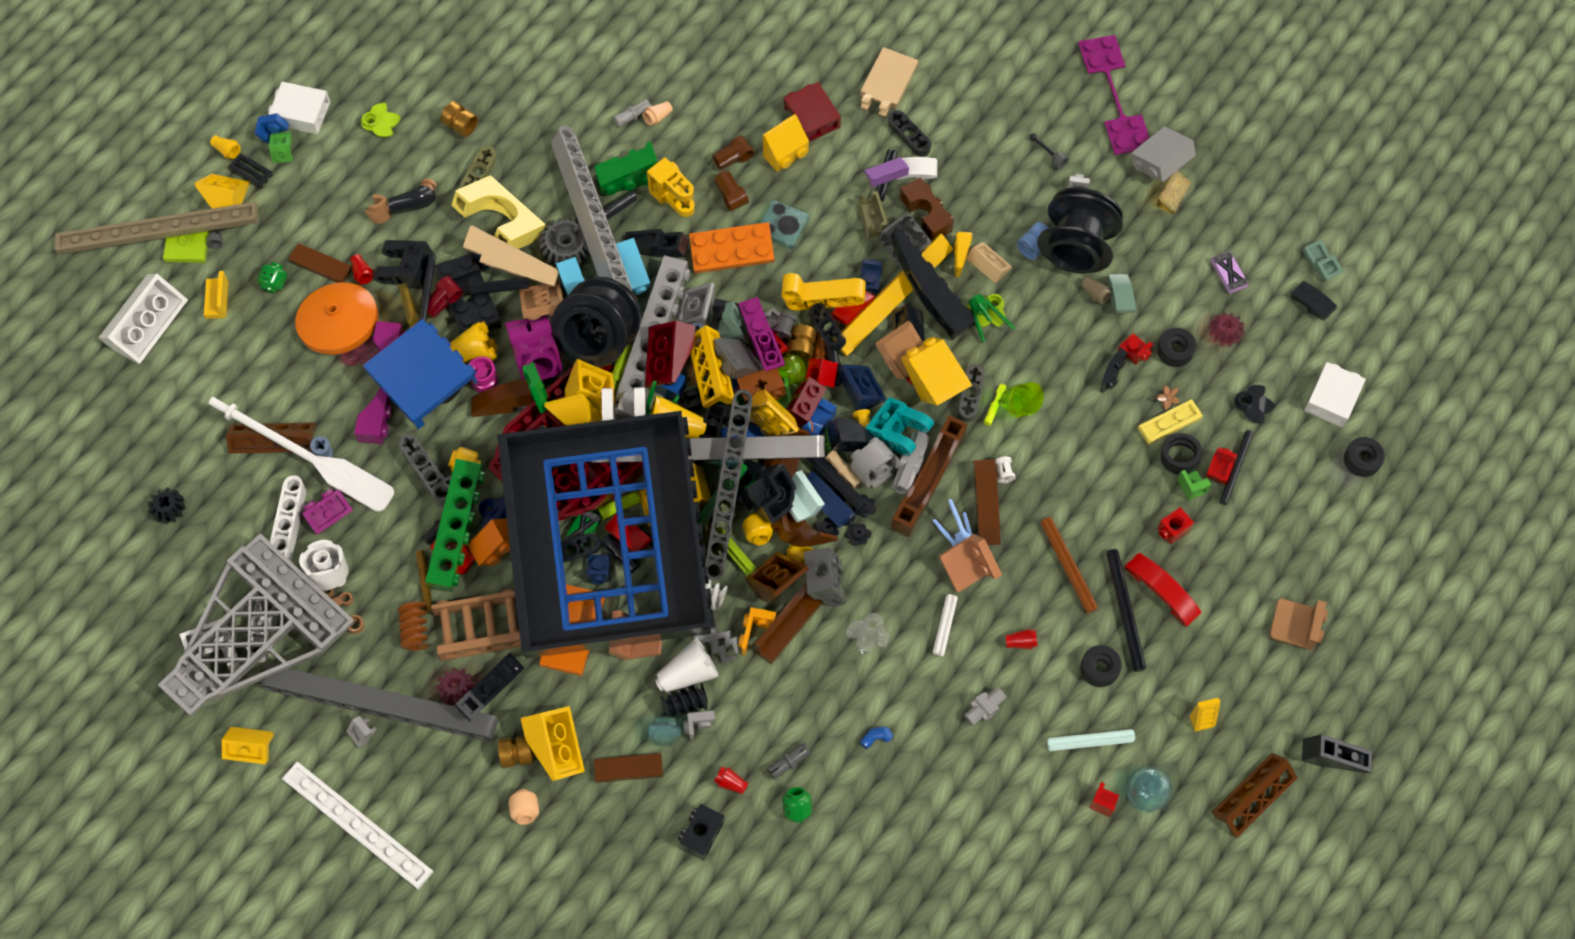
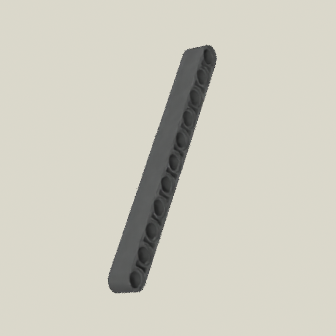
M267 664L265 671L276 667V665ZM286 669L263 679L259 685L262 689L270 692L483 741L493 740L499 720L493 715L479 712L469 722L455 706L294 669Z

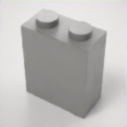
M1164 126L1134 150L1131 155L1133 166L1137 171H1141L1153 179L1164 182L1195 157L1196 153L1192 139Z

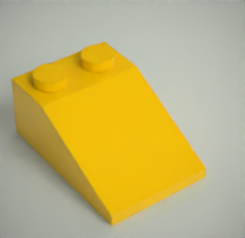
M570 706L521 718L525 740L552 781L585 772Z

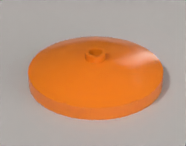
M333 283L315 290L301 303L296 314L295 326L300 339L309 349L321 354H342L359 347L372 335L379 317L378 308L374 298L365 288L353 283Z

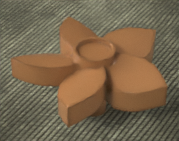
M1163 385V394H1159L1156 399L1162 401L1165 410L1171 406V403H1179L1178 398L1174 396L1179 388L1175 387L1170 390L1166 385Z

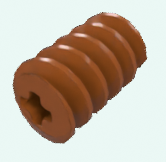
M410 602L398 608L400 615L398 620L401 623L399 625L401 631L400 639H402L400 645L403 649L420 651L429 647L427 643H422L428 640L427 635H422V633L428 631L427 627L421 626L427 623L426 619L420 618L426 615V611L420 610L426 606L423 602Z

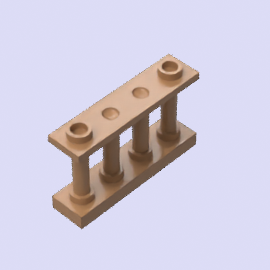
M506 589L502 593L451 602L442 600L437 602V604L431 605L434 616L441 617L444 643L437 646L440 661L521 647L514 602H516L515 590ZM506 604L509 631L507 634L499 635L496 633L493 606ZM484 608L488 635L485 638L477 639L474 636L471 610ZM462 612L466 639L455 643L452 639L449 614Z

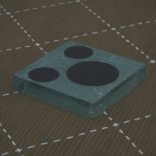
M772 200L761 223L769 222L772 242L793 250L809 219V214Z

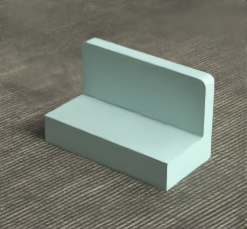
M802 470L795 472L792 479L797 490H795V498L792 503L794 506L789 512L796 522H800L816 516L825 503Z

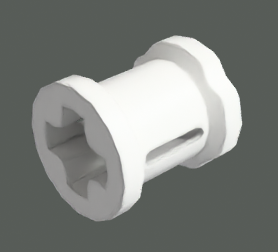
M1004 456L995 459L998 483H1009L1016 479L1011 469V457Z

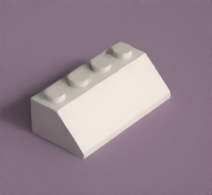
M157 273L147 274L99 336V339L115 352L140 364L188 299Z

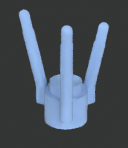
M949 499V505L960 532L954 535L955 540L936 519H933V523L953 547L971 536L972 532L967 513H962L965 530L952 499Z

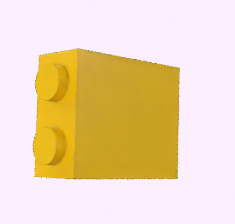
M930 337L923 342L922 346L910 348L906 351V355L901 357L922 402L938 406L972 386L943 339Z

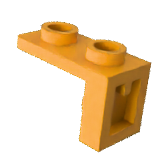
M751 607L750 613L745 614L743 627H746L745 635L741 634L739 639L742 655L747 654L753 623L757 624L758 627L768 628L776 619V612Z

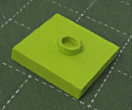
M210 231L166 237L163 260L165 262L205 263L208 249L206 238Z

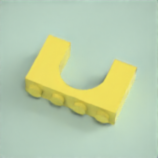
M491 175L455 191L451 206L465 218L481 210H494L510 219L511 222L497 228L494 236L497 239L520 249L541 238L540 234L544 230L545 223Z

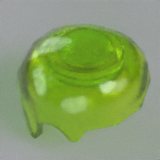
M796 354L783 356L785 366L777 368L780 376L790 378L789 384L799 385L806 378L807 368L804 361Z

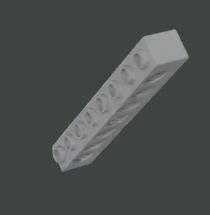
M664 255L615 398L624 391L634 395V389L632 388L634 385L641 386L640 388L645 387L646 370L639 371L638 369L641 367L646 368L647 353L644 351L647 350L649 326L671 322L672 317L677 315L679 309L678 300L682 299L684 295V282H688L690 277L687 261ZM664 297H670V299H668V300H664V299H662V298H664ZM659 314L665 315L663 317H656ZM645 388V402L647 401L649 388Z

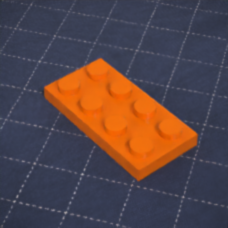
M769 222L689 234L695 274L775 262Z

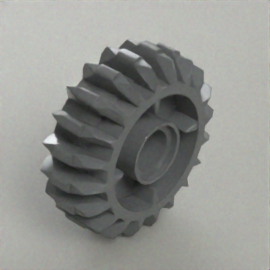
M559 217L557 223L552 220L551 226L545 225V231H541L539 250L542 253L543 259H547L549 265L554 263V267H556V263L576 257L578 265L581 266V260L587 262V256H591L582 229L576 218L570 221V218L567 217L566 221H562Z

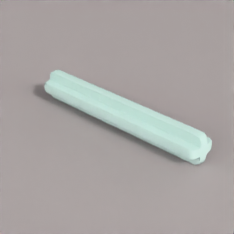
M1129 729L1048 738L1047 747L1049 751L1131 743L1135 740L1134 730Z

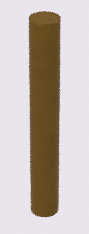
M423 550L416 551V559L423 603L426 605L424 609L426 613H432L430 587H427L425 583L428 573L425 554Z

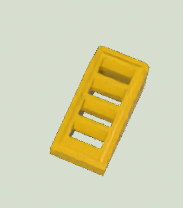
M971 232L956 233L954 242L955 277H960L972 241Z
M1219 698L1197 703L1189 716L1194 731L1213 728L1216 725L1220 707Z

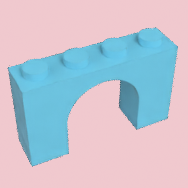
M634 238L616 243L632 287V292L636 295L647 292V289L650 288V281ZM576 257L556 263L560 281L566 297H568L573 288L585 280Z

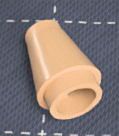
M666 101L647 107L643 112V118L649 126L657 125L673 111L672 106Z

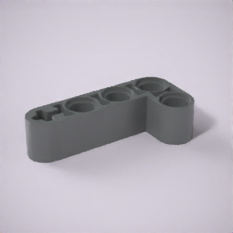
M407 434L402 436L399 440V447L403 457L436 505L444 508L446 497L440 498L438 496L441 493L448 492L452 475L447 478L443 477L414 435ZM409 446L414 448L415 452L412 453ZM419 461H425L423 465H416ZM430 477H437L432 482L427 481ZM464 481L466 484L461 487L468 489L472 484L469 481Z

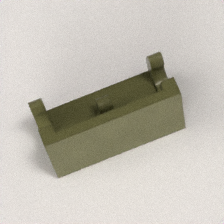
M877 190L872 191L871 197L865 199L864 194L861 195L860 201L857 204L867 240L879 237L881 232L888 227Z

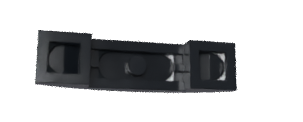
M511 653L507 654L454 706L470 722L525 668Z

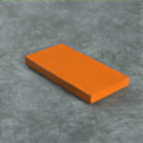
M566 584L567 595L596 592ZM605 598L601 599L602 608L604 605ZM593 599L570 602L568 604L570 624L593 622L596 620ZM590 650L543 656L539 665L540 667L583 676Z

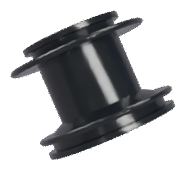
M1072 187L1056 193L1047 209L1048 216L1055 226L1045 229L1038 236L1037 245L1040 252L1056 267L1071 273H1095L1108 268L1113 260V252L1105 240L1116 237L1122 231L1123 212L1120 206L1109 196L1088 188Z
M594 277L579 283L573 288L569 296L557 305L553 312L551 329L556 345L573 362L579 359L598 368L612 364L621 356L625 347L632 343L638 334L642 317L639 302L627 286L612 278Z

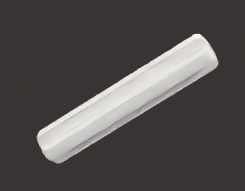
M947 594L933 648V654L942 657L945 653L958 599L955 595Z

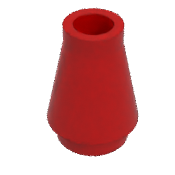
M353 255L350 258V262L352 264L354 280L359 284L371 282L373 270L363 260L361 255Z
M1029 628L1005 635L1007 648L1033 650L1034 647H1038L1036 630H1030Z
M723 766L714 780V783L718 784L717 787L734 791L743 795L749 784L729 767L725 768Z

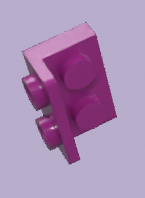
M331 488L321 495L322 500L317 503L313 500L303 507L305 511L301 515L306 519L316 535L353 511L339 489L333 491Z

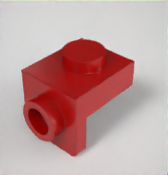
M1218 447L1205 477L1226 484L1237 454L1227 448Z

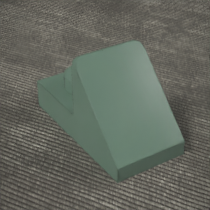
M734 302L726 303L718 327L720 336L738 339L744 344H748L749 336L741 312Z

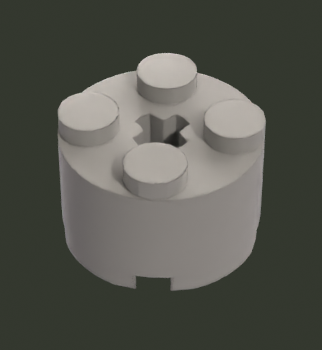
M876 437L870 440L868 445L862 450H856L851 456L853 460L851 470L867 488H870L871 485L876 488L886 482L893 475L890 471L893 467L897 469L900 463L899 458L883 441Z

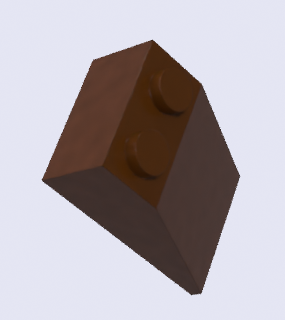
M776 552L749 574L745 580L756 597L768 603L774 600L787 587L791 586L809 568L801 562Z

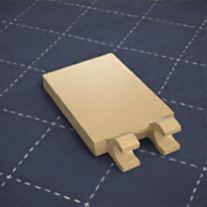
M883 47L861 89L860 96L863 97L860 108L868 111L874 100L881 103L878 113L880 116L886 117L890 107L896 109L918 66L919 60Z

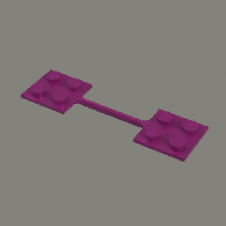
M1110 35L1078 41L1088 74L1098 72L1106 74L1120 116L1118 119L1104 121L1114 155L1133 152L1150 137L1142 114L1128 117L1122 112L1110 75V71L1126 67L1116 36Z

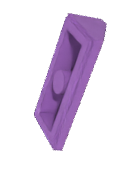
M900 157L866 169L864 173L871 187H875L908 175L909 167Z

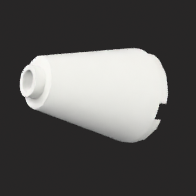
M698 638L691 641L657 673L658 678L655 682L661 692L663 690L667 693L684 687L715 679L719 676L714 663L705 652V648Z

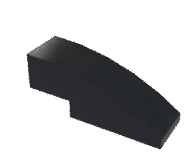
M662 229L626 232L624 239L626 241L634 238L640 255L664 257L665 255L673 258L686 257L690 241L683 232L664 233Z

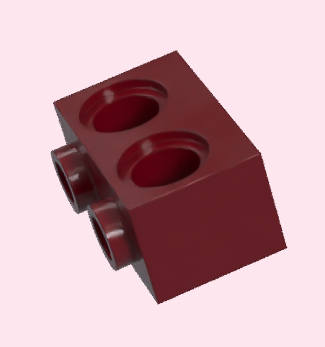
M811 377L798 385L786 408L795 418L798 428L809 422L827 389Z

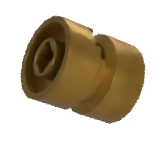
M456 101L450 102L444 108L440 118L443 124L453 128L462 137H468L478 124V116L469 110H465Z
M793 325L790 332L791 338H789L786 356L796 362H808L809 358L813 356L814 346L812 344H815L816 330L808 325Z
M518 736L515 741L511 738L498 740V751L502 769L515 767L516 763H519L521 766L534 763L533 751L525 740V736Z

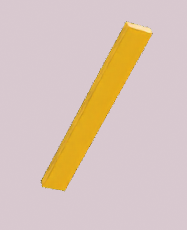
M938 234L931 241L932 244L922 252L923 258L930 262L934 268L953 250L943 234ZM903 270L842 330L846 338V344L840 349V352L844 356H848L913 290Z

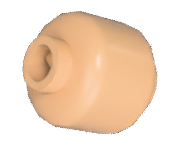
M520 789L509 798L510 817L518 824H530L539 815L538 798L535 793L526 789Z

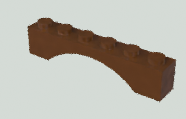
M950 415L948 416L921 472L892 518L891 529L910 538L966 435L967 423Z

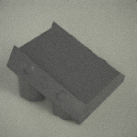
M910 213L900 216L886 227L878 237L880 243L900 268L902 266L890 237L894 228L898 226L900 230L904 231L908 235L909 241L913 246L918 247L921 253L932 244Z
M730 338L713 340L715 351L723 360L721 367L727 376H730L732 379H739L763 370L761 363L741 340Z

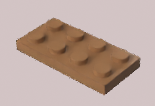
M556 281L555 286L537 284L531 285L528 289L519 290L523 318H528V320L539 319L542 315L549 314V316H552L557 305L563 300L559 281Z

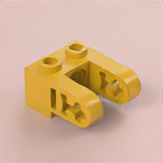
M666 157L647 171L649 193L662 205L666 202L680 216L689 217L695 211V204L692 199L694 187L682 175L674 162H670ZM682 204H683L684 206H688V205H689V209H687V208H683V209H682Z

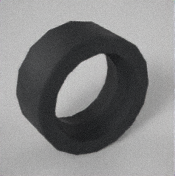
M1173 434L1163 443L1160 457L1162 465L1173 474L1179 475L1183 470L1190 474L1200 464L1202 447L1199 441L1189 434ZM1179 445L1185 446L1194 453V457L1189 462H1177L1169 456L1170 448Z

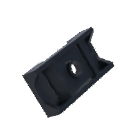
M474 253L435 265L439 281L446 276H450L463 291L462 296L457 301L449 304L460 334L477 322L481 323L484 321L487 326L502 327L501 320L489 293L474 294V299L470 302L463 300L466 295H471L468 288L470 283L484 282Z

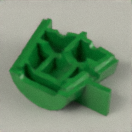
M532 362L522 367L523 375L537 408L542 414L548 410L544 407L548 395L535 364Z

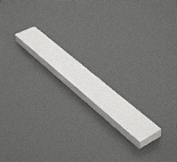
M296 762L282 778L284 782L416 889L419 890L434 873L427 865L299 762Z

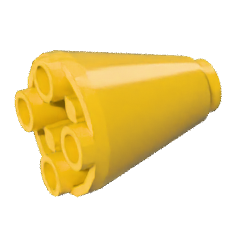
M484 321L473 324L450 342V349L453 352L457 350L462 355L465 365L477 357H487L491 361H495L498 347L494 339L490 340L487 334L489 330Z

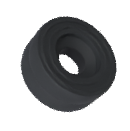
M1183 328L1168 329L1161 335L1157 345L1159 358L1171 367H1182L1188 364L1196 351L1194 336ZM1174 343L1180 344L1182 350L1174 351L1171 345Z
M1359 437L1353 440L1348 445L1343 456L1345 467L1349 472L1358 477L1374 475L1378 472L1385 459L1383 447L1376 440L1369 437ZM1359 453L1367 454L1369 461H1362L1359 458Z
M1097 645L1087 650L1080 664L1083 678L1095 687H1106L1113 684L1122 668L1118 653L1105 645ZM1103 661L1107 665V669L1105 671H1098L1095 668V663Z

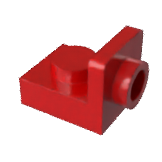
M1133 333L1119 345L1118 350L1121 348L1127 352L1126 357L1137 365L1141 360L1145 362L1151 356L1153 343L1145 344Z

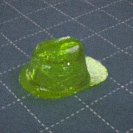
M1036 382L1010 386L1005 389L1002 398L998 399V403L1002 404L1004 410L1014 418L1032 415L1043 404V389Z

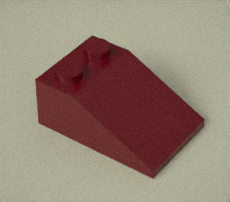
M675 320L649 326L645 388H651L654 380L657 382L656 386L676 382L694 347V325Z

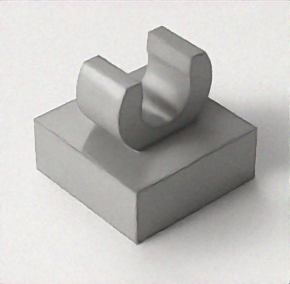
M1076 173V177L1070 176L1068 188L1082 187L1089 189L1090 179L1084 178L1083 174Z
M360 716L352 719L346 731L359 748L365 746L369 738L377 730L376 727L369 729L370 719L362 720Z

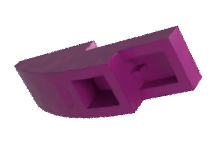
M756 297L738 303L748 335L764 371L767 372L785 366L759 298Z

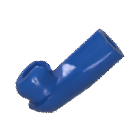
M886 726L872 728L859 743L862 747L868 749L875 740L882 739L884 742H889L893 738V733Z

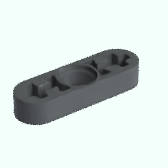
M977 364L970 365L966 370V376L972 386L962 391L958 417L964 422L973 421L977 415L985 374L984 369ZM973 372H977L975 383L971 382ZM968 389H974L977 395L975 397H968L965 392ZM967 403L971 404L969 415L965 414Z

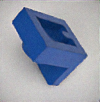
M278 113L258 117L255 135L265 143H269L270 135L288 130L289 123Z

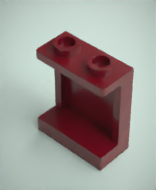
M819 82L809 84L803 89L791 92L784 97V109L786 111L789 110L792 115L795 114L798 117L809 142L840 128L841 116Z

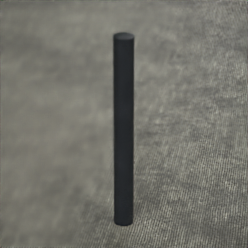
M428 254L418 322L422 319L425 322L427 321L436 261L435 254Z
M1250 430L1245 431L1238 449L1237 458L1219 501L1222 505H1227L1254 434Z

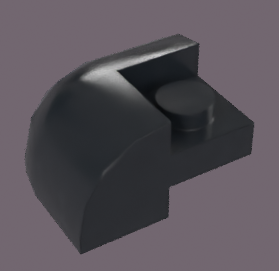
M776 464L756 474V479L744 487L752 501L750 505L753 510L769 524H774L794 506L792 503L795 498V490L797 489L784 464Z

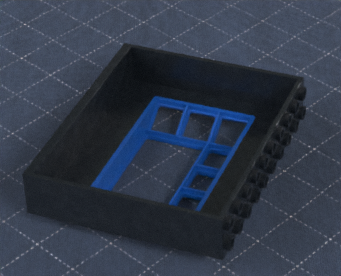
M682 410L497 435L521 650L526 659L711 634V627H715L713 610L708 611V606L712 605L710 588L705 589V584H709L707 566H702V563L706 562L704 545L699 544V541H703L701 523L697 524L696 521L700 519L699 503L694 502V499L698 498L696 481H691V477H695L693 459H688V456H692L690 438H685L686 435H689L687 417H682ZM641 455L645 481L620 485L616 458ZM609 459L613 485L611 487L587 489L584 462ZM576 463L580 490L556 494L551 467ZM645 489L647 492L649 515L625 519L623 516L621 493ZM614 494L625 587L567 595L556 502ZM650 523L654 548L651 550L628 552L625 527ZM655 557L658 583L632 586L629 561L631 559ZM659 591L662 611L659 613L635 615L633 595L635 593ZM626 595L629 616L603 620L601 599ZM593 599L596 620L593 622L570 624L568 604L570 602Z

